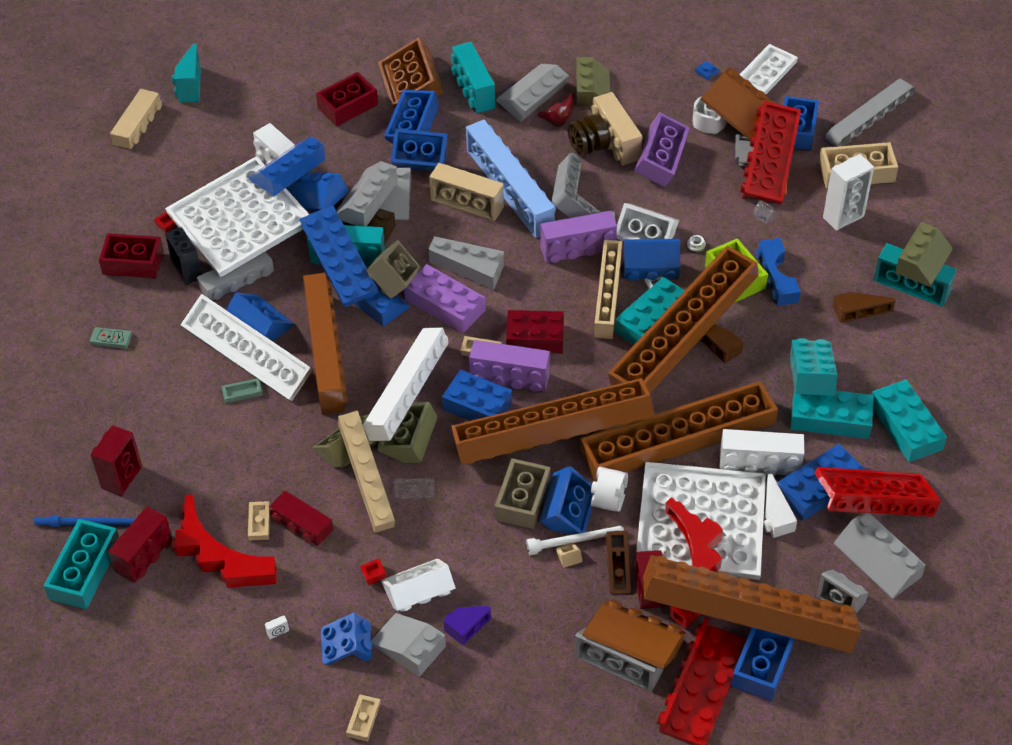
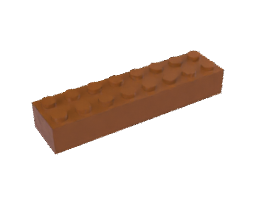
M326 273L304 275L321 414L344 412V405L348 403L340 349H336L340 348L336 320H332L336 319L334 306H330L334 305L332 292L328 293V291H332L331 281L326 280Z

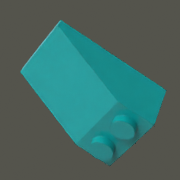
M193 44L176 65L175 74L172 75V84L176 85L174 87L175 97H178L179 103L199 102L201 65L197 44Z

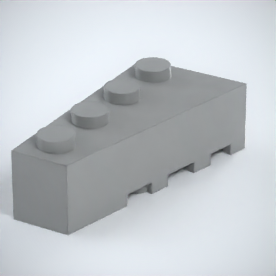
M434 236L429 247V263L449 272L452 271L460 277L468 278L474 281V283L494 291L504 267V251Z

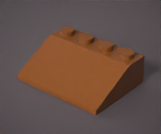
M420 37L378 62L392 107L397 106L403 90L435 91L436 96L444 92L430 49Z
M728 67L700 99L750 140L752 136H755L753 126L755 121H758L756 116L758 106H762L764 100L776 103L731 67Z
M610 600L600 606L582 636L664 669L678 656L686 632L682 631L678 625H667L662 623L658 617H647L642 615V612L636 608L628 609L623 607L622 603Z

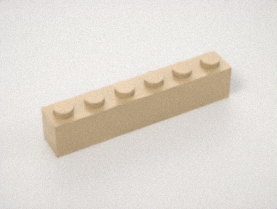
M604 240L594 338L613 339L622 241Z
M355 411L338 416V425L373 530L377 533L393 528L395 519L359 413Z

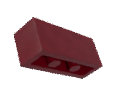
M286 490L269 506L271 519L275 523L284 524L292 534L298 533L308 544L314 543L319 546L334 530L331 518Z

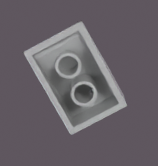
M397 168L398 182L380 206V209L394 212L395 220H409L412 182L411 168Z
M395 613L371 640L372 646L419 677L446 647L445 634L428 623Z

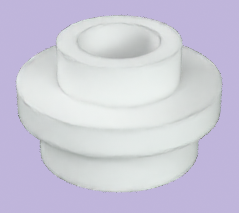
M693 235L688 240L687 247L691 251L700 252L704 250L706 243L702 236Z

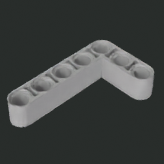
M570 153L558 165L552 202L570 218L601 213L577 194L582 162L574 153Z

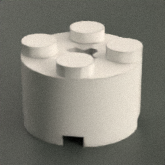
M701 96L694 103L693 126L701 132L717 134L725 128L727 121L700 100Z
M599 467L596 476L598 480L593 482L591 493L594 494L591 506L618 512L621 510L625 498L624 490L627 488L628 473Z

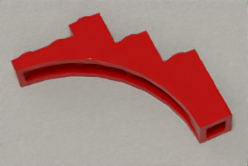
M193 494L185 495V503L181 504L184 520H181V529H176L175 538H172V549L176 550L178 557L196 555L197 566H201L202 572L221 571V580L225 581L227 588L277 584L275 557L243 554L229 549L216 541L204 529L198 519Z
M671 497L666 501L665 513L676 523L684 535L690 551L691 566L705 567L710 571L717 572L721 568L722 558L713 548L722 540V527L719 523L712 521L708 517L701 522L696 514H691L681 502ZM673 606L670 608V617L684 629L689 627L701 615L700 613Z

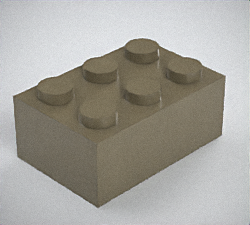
M396 240L376 258L366 271L369 277L381 287V291L392 299L409 285L421 269V266L404 246Z
M512 458L495 504V520L534 529L550 483V467Z

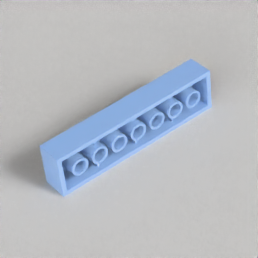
M482 120L467 126V152L489 179L503 183L504 199L535 238L541 237V224L555 221L556 207L554 203L548 200L545 192L540 190L536 181L529 176L526 168L520 165L518 158L512 155L509 147L503 144L501 137L495 134L491 125Z

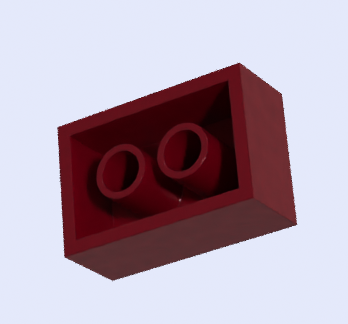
M359 72L316 93L317 108L336 127L378 105L377 89Z
M107 233L99 257L102 275L157 278L164 253L161 237Z
M508 310L506 345L563 354L564 311Z
M111 425L109 430L103 434L99 444L91 452V458L101 489L123 496L143 467L133 432Z
M148 506L145 507L108 551L115 573L134 583L139 578L141 579L145 576L150 564L155 563L160 556V552L164 548H168L172 542L167 516Z

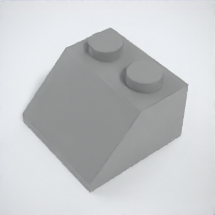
M834 570L825 571L821 574L817 597L820 599H826L838 605H848L855 609L856 613L866 603L868 592L862 586L856 585L847 579L845 575Z

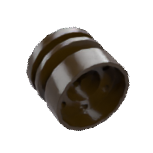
M598 113L587 116L584 120L579 119L570 122L567 126L570 144L579 157L591 154L594 150L600 151L608 148L610 145L608 127L602 116Z

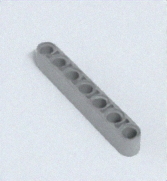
M901 78L832 127L827 132L825 140L835 147L846 145L854 136L857 137L861 134L862 130L868 129L874 124L873 122L880 120L885 116V113L891 112L896 108V105L903 103L907 100L908 96H912L915 87Z

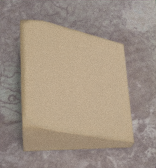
M575 543L555 548L563 568L583 562L581 551Z

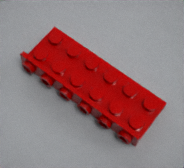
M765 100L762 106H758L756 112L758 121H755L753 126L755 136L751 137L749 145L752 147V150L748 152L746 162H749L748 167H745L743 177L746 179L745 182H742L740 188L742 199H746L749 196L780 205L783 203L801 114L800 109Z
M817 467L815 475L831 498L827 506L829 511L932 517L941 503V499L922 474Z
M705 618L703 623H699L696 628V640H691L687 652L690 654L688 659L684 658L681 663V675H676L672 686V688H675L673 694L669 693L666 698L665 706L667 708L665 712H660L657 724H660V733L692 745H707L730 689L734 670L747 641L744 637L709 625V619Z

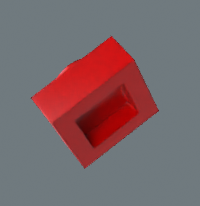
M167 212L154 219L155 225L165 233L177 227Z
M379 558L360 566L368 585L387 578L386 571Z

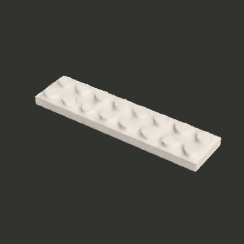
M203 294L200 295L181 323V326L291 401H293L313 371L307 364Z

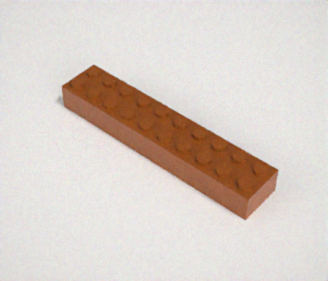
M727 245L608 372L610 385L642 378L649 393H651L758 277V263Z
M640 378L453 425L451 428L462 465L472 464L482 459H492L502 454H511L521 449H531L541 444H551L553 441L561 439L567 440L581 434L587 435L597 430H607L610 427L626 425L636 420H646L654 416L651 395L643 379Z
M758 381L655 414L646 420H637L581 438L580 454L594 481L597 482L596 476L599 467L627 473L645 467L646 462L657 463L721 442L723 429L755 431L776 424L778 408L762 382Z
M651 555L643 576L644 599L848 653H852L860 635L855 609L848 605L834 604L826 599L819 600L807 594L800 595L788 589H778L765 583L751 582L746 578L732 577L724 572H713L705 567L698 568L682 561L668 560L663 556Z

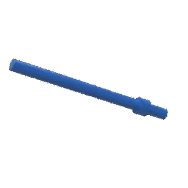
M51 515L50 517H35L34 525H50V527H59L60 525L75 526L78 519L106 526H130L136 518H79Z

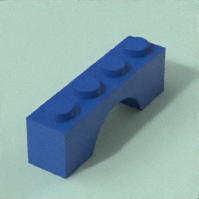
M781 238L759 241L758 249H756V257L758 260H761L762 268L768 273L767 287H771V299L776 301L777 306L799 303L801 293L796 278L785 276L777 269V266L784 262L785 249Z

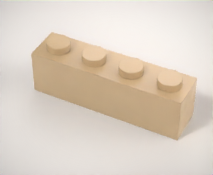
M144 89L138 91L110 133L113 145L132 149L134 144L139 142L140 135L145 133L148 123L153 121L154 114L157 110L161 109L162 102L160 101L159 93Z

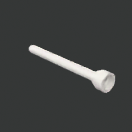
M616 526L543 541L531 538L526 540L527 549L530 551L529 556L538 554V552L545 548L605 537L607 531H624L622 526Z

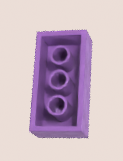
M659 112L650 125L634 172L666 187L675 174L690 127Z
M612 211L542 223L540 247L545 262L556 263L564 259H575L585 255L592 256L595 253L603 252L604 240H616L617 225Z
M428 264L415 275L404 289L406 301L461 333H464L486 311V299L484 296Z
M474 340L469 356L470 374L501 386H511L514 389H530L533 392H545L550 375V351Z

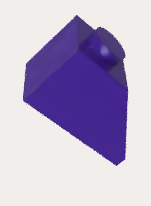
M489 606L458 607L453 613L450 612L445 617L444 631L461 645H464L492 618L491 608Z

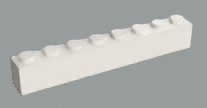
M423 328L363 424L369 441H390L449 343L443 328Z

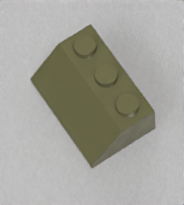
M576 57L577 106H592L594 97L610 93L609 69L593 57Z
M921 222L901 253L895 273L931 287L953 248L938 228Z
M413 402L391 440L380 441L377 448L378 451L402 463H421L438 418L429 402Z
M359 415L362 425L369 415ZM340 428L312 447L332 467L343 468L350 463ZM366 434V437H367V440H368L370 446H374V445H376L377 443L380 442V441H369L368 436H367V434Z

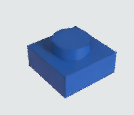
M708 61L695 68V73L706 80L719 71V68Z

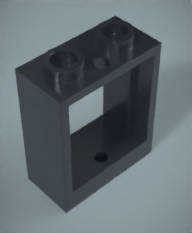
M182 227L165 233L171 262L186 285L197 281V277L201 276L202 272L197 249Z

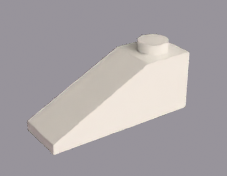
M768 474L763 526L765 531L770 532L772 538L794 532L797 520L772 474Z

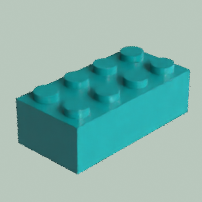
M472 42L452 46L453 54L450 56L453 66L451 71L453 76H457V83L459 87L463 88L464 97H468L470 108H474L476 113L494 109L495 84Z
M344 225L365 266L370 267L385 250L383 227ZM307 239L310 262L322 265L309 239Z
M886 243L878 257L873 281L943 307L951 293L957 269L943 265L933 284L929 287L895 273L898 259L904 249Z
M662 277L615 319L614 332L634 345L685 290Z
M804 338L792 340L790 364L795 394L835 396L838 374L831 342L824 339L808 341Z
M907 379L872 391L871 395H874L873 411L908 462L944 449L947 436Z
M794 388L790 429L869 439L872 429L874 395L836 391L835 396L795 394Z
M78 519L43 586L48 600L83 609L88 608L111 562L108 551L120 538L117 528Z

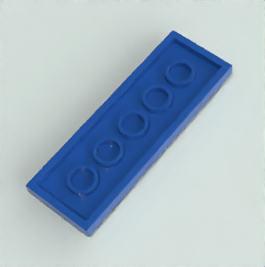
M333 205L299 219L344 307L378 293L374 281L369 277L366 271L367 268Z

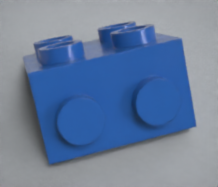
M353 612L321 628L323 664L330 665L352 654L363 661L371 660L370 622Z

